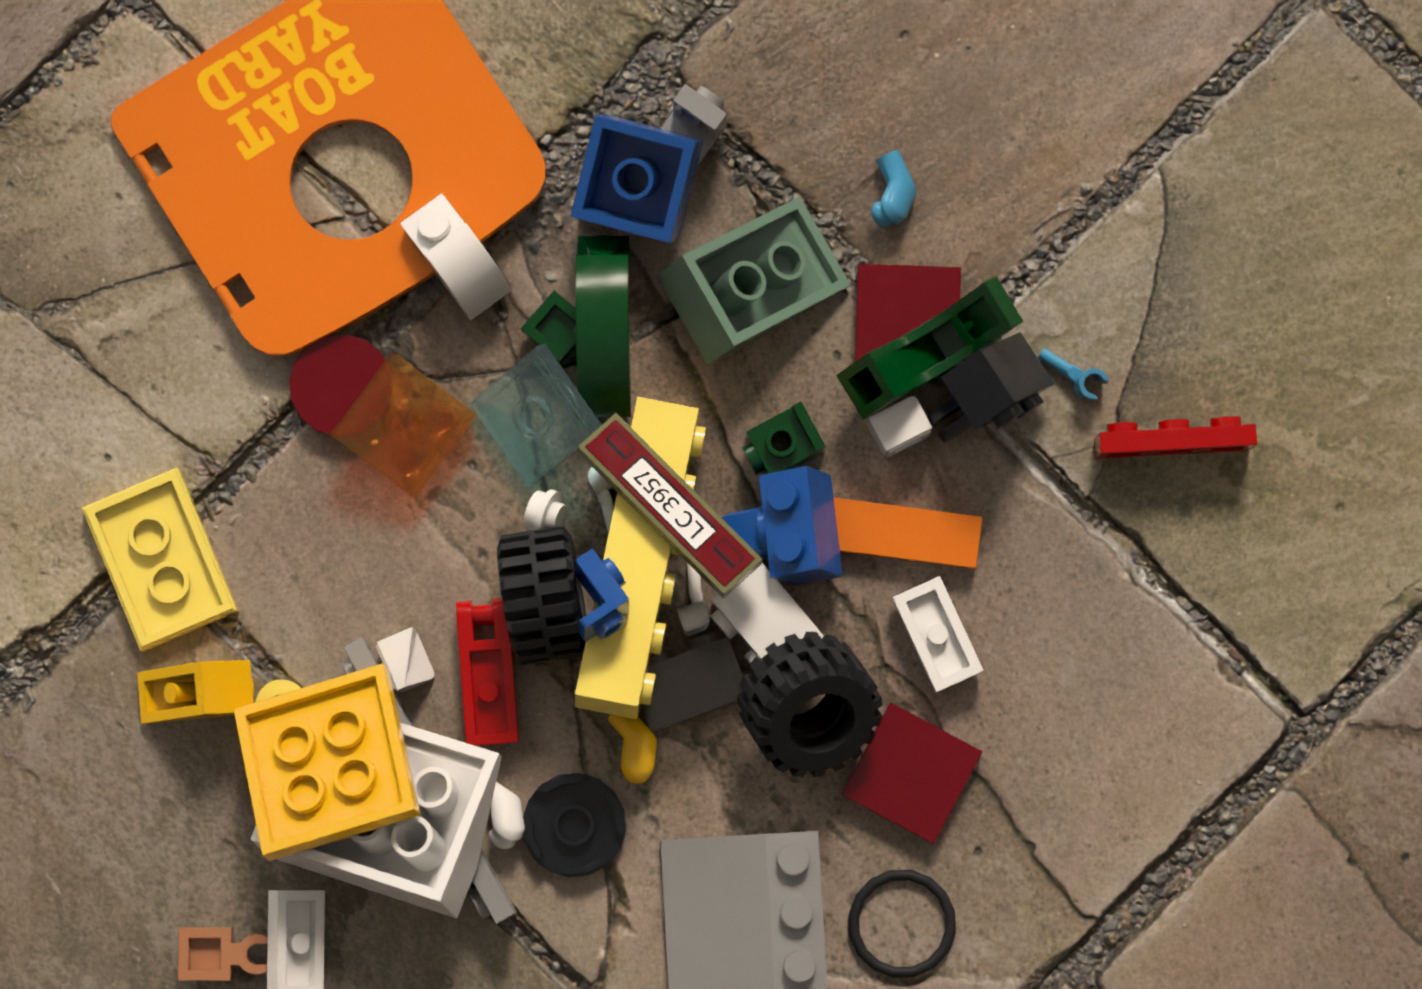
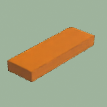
M834 498L840 552L976 569L982 526L981 516Z

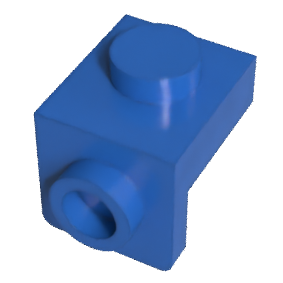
M592 548L575 559V575L598 606V608L579 620V634L585 642L596 635L600 639H605L614 634L626 623L624 616L629 614V598L621 588L626 582L621 572L610 558L602 561Z

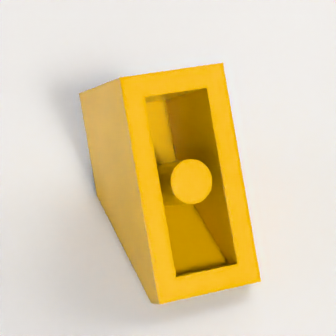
M250 660L199 661L137 672L141 724L235 715L234 709L254 703V682L251 675Z

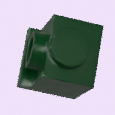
M800 401L790 409L746 431V438L749 444L743 446L742 450L752 470L757 475L762 471L765 474L797 468L823 454L826 446L803 403ZM778 433L788 435L791 439L789 449L786 451L775 450L771 444V439L774 435Z

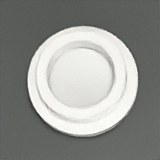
M550 489L545 493L538 490L532 495L524 515V528L526 530L532 531L563 526L565 524L568 508L567 505L563 504L561 492Z

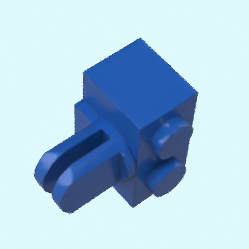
M803 466L759 475L762 507L728 513L721 517L762 559L768 558L770 578L796 586L843 577L832 480L829 474Z

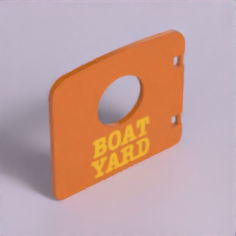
M287 0L124 101L114 110L111 116V126L114 133L240 333L255 350L269 356L293 355L307 346L332 336L374 313L434 276L436 272L404 231L400 223L441 193L482 243L535 203L546 184V164L539 147L443 0ZM343 123H365L388 132L405 149L412 167L411 193L402 213L384 230L361 239H339L319 232L301 216L292 194L293 169L302 149L320 132ZM160 146L173 168L157 177L144 155ZM242 276L255 297L254 300L241 308L226 286Z

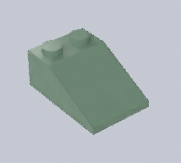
M800 197L682 255L657 275L707 365L743 348L851 286Z

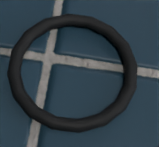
M889 870L871 878L855 895L848 914L849 937L857 955L874 971L892 978L916 977L934 969L949 953L956 934L955 910L947 892L931 877L913 870ZM909 880L925 886L938 898L945 914V933L939 948L927 960L911 967H894L879 961L866 949L860 935L859 915L865 900L877 887L891 881Z

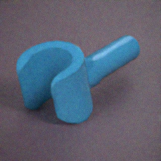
M1046 348L1038 356L1039 360L1073 382V390L1081 399H1098L1096 395L1089 393L1085 389L1084 381L1088 375L1093 376L1103 384L1109 383L1107 375L1102 370L1097 368L1081 370Z

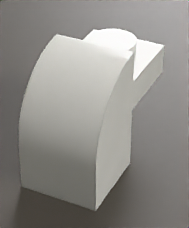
M442 193L400 223L404 231L432 266L442 284L470 320L512 291L487 250Z

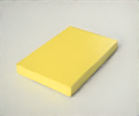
M178 467L82 507L140 651L144 652L239 611L182 472Z

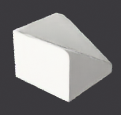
M910 396L869 417L867 421V426L883 457L886 456L887 458L928 438L932 430V426L915 396Z
M413 627L377 642L376 648L383 664L389 670L392 686L395 690L403 693L435 677L434 670L417 630Z

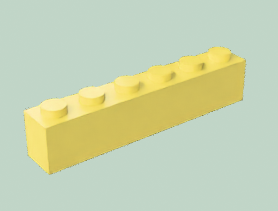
M637 396L631 428L694 490L696 476L687 474L690 457L701 458L706 427L697 426L699 408ZM618 492L603 560L610 558L626 582L621 588L629 598V614L624 616L626 623L614 634L605 639H600L596 635L586 641L575 691V707L637 719L640 704H651L656 674L648 673L647 668L651 653L661 655L666 624L657 622L661 603L671 605L676 574L668 573L667 570L671 554H679ZM594 602L593 610H595L596 608H598V606L596 605L595 602Z

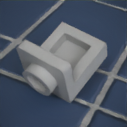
M684 84L673 99L674 111L661 129L704 140L698 161L699 164L727 127V113L721 110L725 104L714 93L702 86L695 91Z

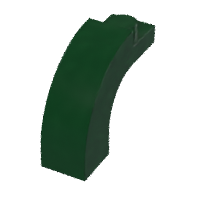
M578 236L576 255V353L579 418L611 417L615 413L620 417H631L629 236Z
M996 276L982 283L946 310L919 327L868 352L836 376L862 420L938 380L978 350L1000 341L1003 335L1024 321Z

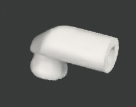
M496 782L490 807L493 829L489 832V838L496 847L510 849L515 845L516 841L522 838L525 830L522 803L516 794Z

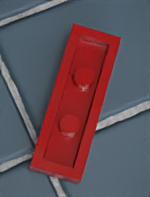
M1240 416L1211 418L1209 427L1191 428L1188 419L1163 420L1158 422V429L1138 430L1137 422L1111 423L1106 425L1107 432H1101L1094 438L1095 459L1250 451L1257 445L1256 424L1242 425Z

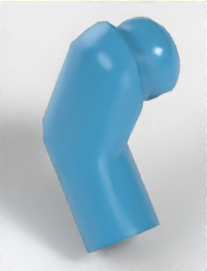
M899 150L885 154L876 160L887 187L881 201L872 205L871 215L875 223L884 228H888L893 223L900 224L907 218L916 197V186Z

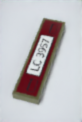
M617 413L611 416L578 446V453L723 599L762 564V558Z

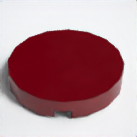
M347 334L328 336L307 346L295 361L289 379L291 401L300 418L318 433L328 436L354 437L370 430L387 413L392 399V372L381 352L365 339Z

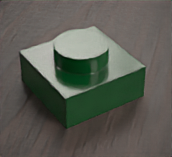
M553 290L521 327V332L561 365L576 347V308Z

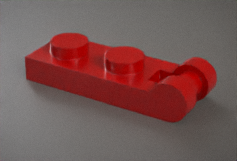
M493 598L492 604L473 605L472 600L456 601L466 743L474 746L520 743L513 650L508 635L502 598ZM494 624L495 639L475 640V626Z

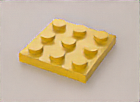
M383 663L234 709L261 851L268 861L421 815L388 668Z

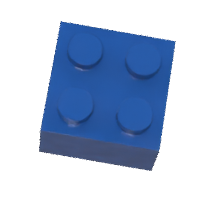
M608 114L595 115L570 217L667 243L678 240L704 140Z

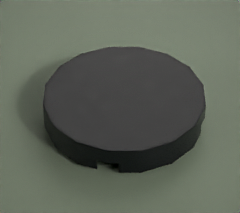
M582 773L558 775L541 784L528 800L523 815L525 825L523 833L524 842L533 859L548 871L566 877L591 875L608 866L621 850L626 833L625 810L616 793L600 779Z

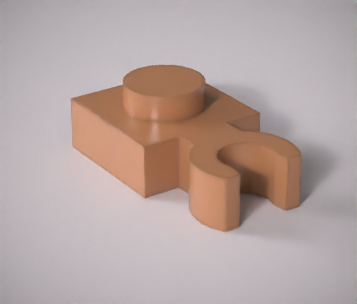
M179 927L178 981H232L233 965H240L244 971L250 974L266 973L267 964L254 963L250 959L249 953L255 944H268V935L253 934L244 938L240 943H234V927Z

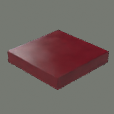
M858 264L855 361L868 352L919 327L960 300L961 267Z
M890 702L882 716L880 725L874 731L876 736L871 744H867L841 795L934 844L983 751Z

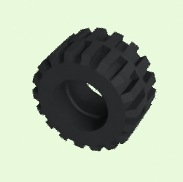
M564 525L501 535L498 543L497 564L505 620L513 653L521 665L583 656L586 642L579 634V620L586 616L581 582L575 575V559L577 557L574 543Z
M806 632L802 639H799L796 634L784 637L785 643L779 646L772 643L765 648L767 654L762 659L759 657L753 659L749 664L752 669L751 674H743L740 682L743 692L737 694V704L741 709L739 715L767 761H771L776 769L783 773L789 769L792 776L802 778L807 771H810L813 777L824 776L826 769L833 768L836 772L845 767L843 762L850 757L856 760L863 753L860 749L864 743L871 744L876 736L872 727L879 726L882 719V714L878 710V708L883 706L882 697L877 691L878 687L845 642L840 643L835 636L826 634L821 639L817 632ZM825 694L815 707L804 713L794 715L806 701Z

